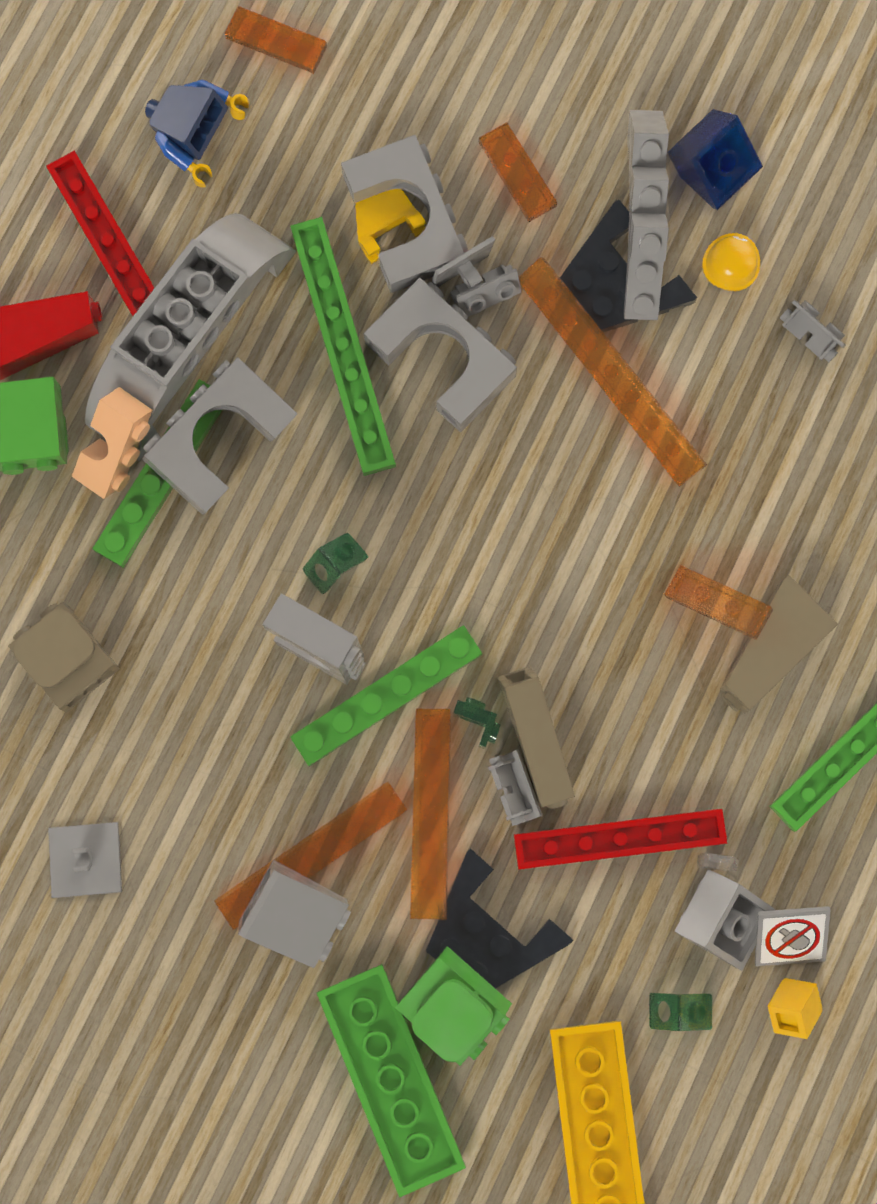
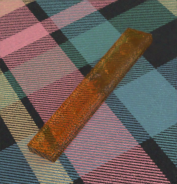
M416 708L410 919L447 920L451 709Z
M386 782L274 860L307 878H311L408 810L390 783ZM272 861L214 900L233 930L239 927V920Z

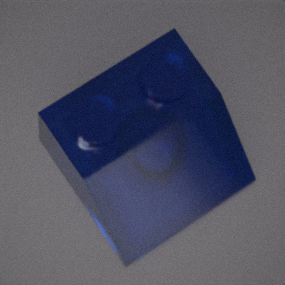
M712 109L667 152L680 178L715 210L722 207L763 167L738 115Z

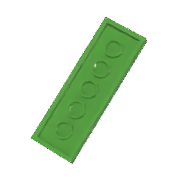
M383 964L317 992L316 994L399 1198L465 1169V1162L405 1017L395 1008L398 1005V1000Z

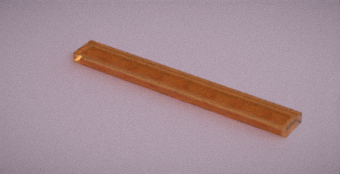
M540 257L519 276L520 285L679 487L684 485L707 466L706 462L545 258Z

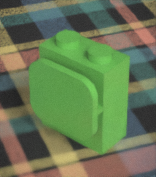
M45 377L1 382L0 472L3 471V474L17 475L23 473L24 469L36 467L39 471H51L57 469V465L67 464L69 452L66 417L63 414L61 386L55 378Z
M447 946L395 1008L412 1023L414 1033L436 1054L448 1062H456L461 1066L468 1057L475 1060L487 1046L484 1039L490 1032L497 1035L510 1020L506 1013L512 1003Z

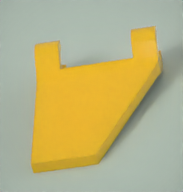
M402 189L388 190L355 203L358 243L370 264L378 261V254L380 253V247L375 241L376 238L405 221L416 238L426 228L423 216L412 205Z

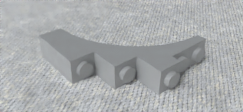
M630 110L627 135L629 157V236L624 319L658 320L663 265L664 261H666L669 231L666 218L669 184L666 158L669 133L663 111Z

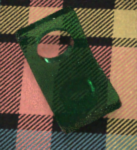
M345 533L319 547L303 567V572L322 594H325L343 573L365 562L368 555L349 533ZM316 564H321L326 569L328 576L326 581L321 580L316 574Z
M650 993V1028L669 1031L711 1030L712 995L708 993ZM662 1001H665L670 1008V1017L666 1022H663L658 1014V1008Z

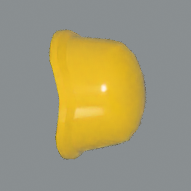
M738 233L722 235L714 240L705 251L702 260L703 273L707 280L718 288L728 291L744 290L754 283L759 274V251L754 242L745 235Z

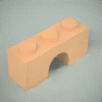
M120 387L100 399L90 426L101 433L106 442L100 438L80 452L72 477L103 499L115 491H122L130 480L128 471L139 457L140 450H138L140 441L144 439L150 429L148 421L153 410Z

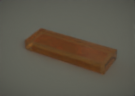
M237 6L225 31V37L230 41L313 74L327 48V42L323 39L240 6Z
M507 122L479 137L480 146L528 222L557 207L556 199Z
M681 565L664 593L667 599L755 640L758 639L773 611L771 606Z

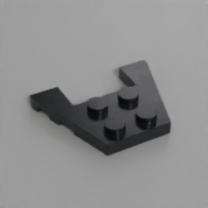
M619 199L613 203L558 280L559 286L597 334L638 322V319H624L627 263L611 244L629 231V211ZM680 275L661 287L659 315L680 306H690L696 302L697 296Z
M469 849L464 857L426 952L436 960L448 946L496 989L570 945L573 939L552 920L548 919L526 946L521 944L470 898L494 869L472 849Z

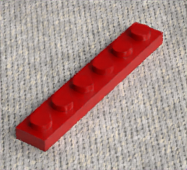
M74 150L46 165V168L131 315L134 316L154 290V286Z
M723 809L513 835L518 870L728 844Z

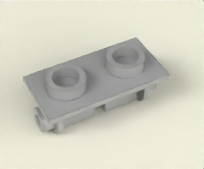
M502 264L482 274V279L485 283L468 289L465 283L456 285L455 290L450 292L454 303L469 317L521 293L517 269H513L511 265L505 267Z
M794 300L792 303L797 308L793 312L788 308L780 316L779 319L784 322L782 326L799 340L809 331L813 336L806 342L805 346L816 354L821 361L825 359L827 362H830L838 354L834 349L836 345L839 344L842 348L846 346L841 341L845 335L831 322L825 327L816 319L820 313L806 300L802 304Z
M519 749L503 756L500 755L489 759L491 766L488 769L492 773L497 790L503 789L505 794L500 796L507 815L506 820H511L512 826L543 816Z

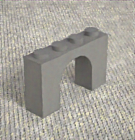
M416 135L341 163L342 175L354 204L388 190L402 189L417 196L428 211L429 222L425 230L417 238L378 254V264L390 293L413 285L419 278L423 281L432 278L437 269L468 251L463 235H456L452 223L456 222L450 204L444 205L440 193H443L440 178L437 173L432 175L428 163H431L428 149L425 144L419 145Z
M419 278L363 333L365 344L389 366L414 340L423 335L441 333L456 339L467 353L468 365L462 376L436 401V408L461 433L516 377V361L509 352L504 349L499 351L491 344L492 339L484 329L479 326L475 329L466 321L468 317L460 307L455 304L451 307L443 299V293L435 284L431 282L426 284Z
M238 357L232 364L225 360L212 374L217 378L209 388L203 384L190 397L194 404L186 412L179 409L166 423L171 428L162 437L156 433L143 447L147 453L142 460L202 515L214 505L229 487L210 471L195 453L192 437L197 421L209 412L230 410L243 416L271 442L298 414Z
M282 593L262 624L267 631L276 635L274 642L278 646L348 685L351 678L356 681L366 665L363 658L364 653L357 636Z

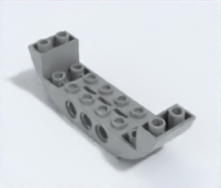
M238 213L230 214L217 220L196 239L192 238L110 346L111 350L97 375L88 399L85 424L103 436L90 426L99 400L118 387L131 394L153 410L148 421L150 429L138 446L140 454L137 461H140L146 453L143 447L157 433L152 424L268 271L278 277L296 253V250L243 214Z

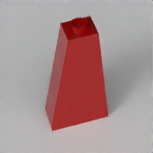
M88 291L0 306V380L99 334L97 322L102 321L99 302H94Z

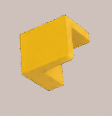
M784 978L768 1004L774 1033L808 1039L822 1013L817 983Z

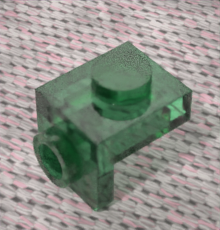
M467 697L465 702L458 700L453 716L485 727L479 743L480 748L485 749L488 742L494 744L501 724L495 722L497 714L485 710L486 704L476 699Z

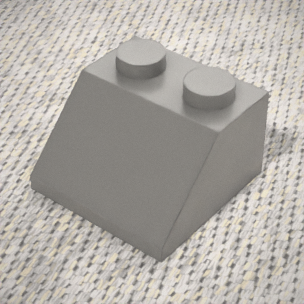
M708 869L704 878L698 884L697 890L686 911L681 915L675 932L742 971L756 946L758 912L774 911L775 909L742 885Z

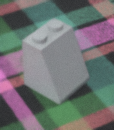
M273 859L239 920L238 935L314 968L318 960L322 962L326 960L333 946V942L329 941L335 929L340 931L343 929L351 912L347 910L349 904L346 898Z

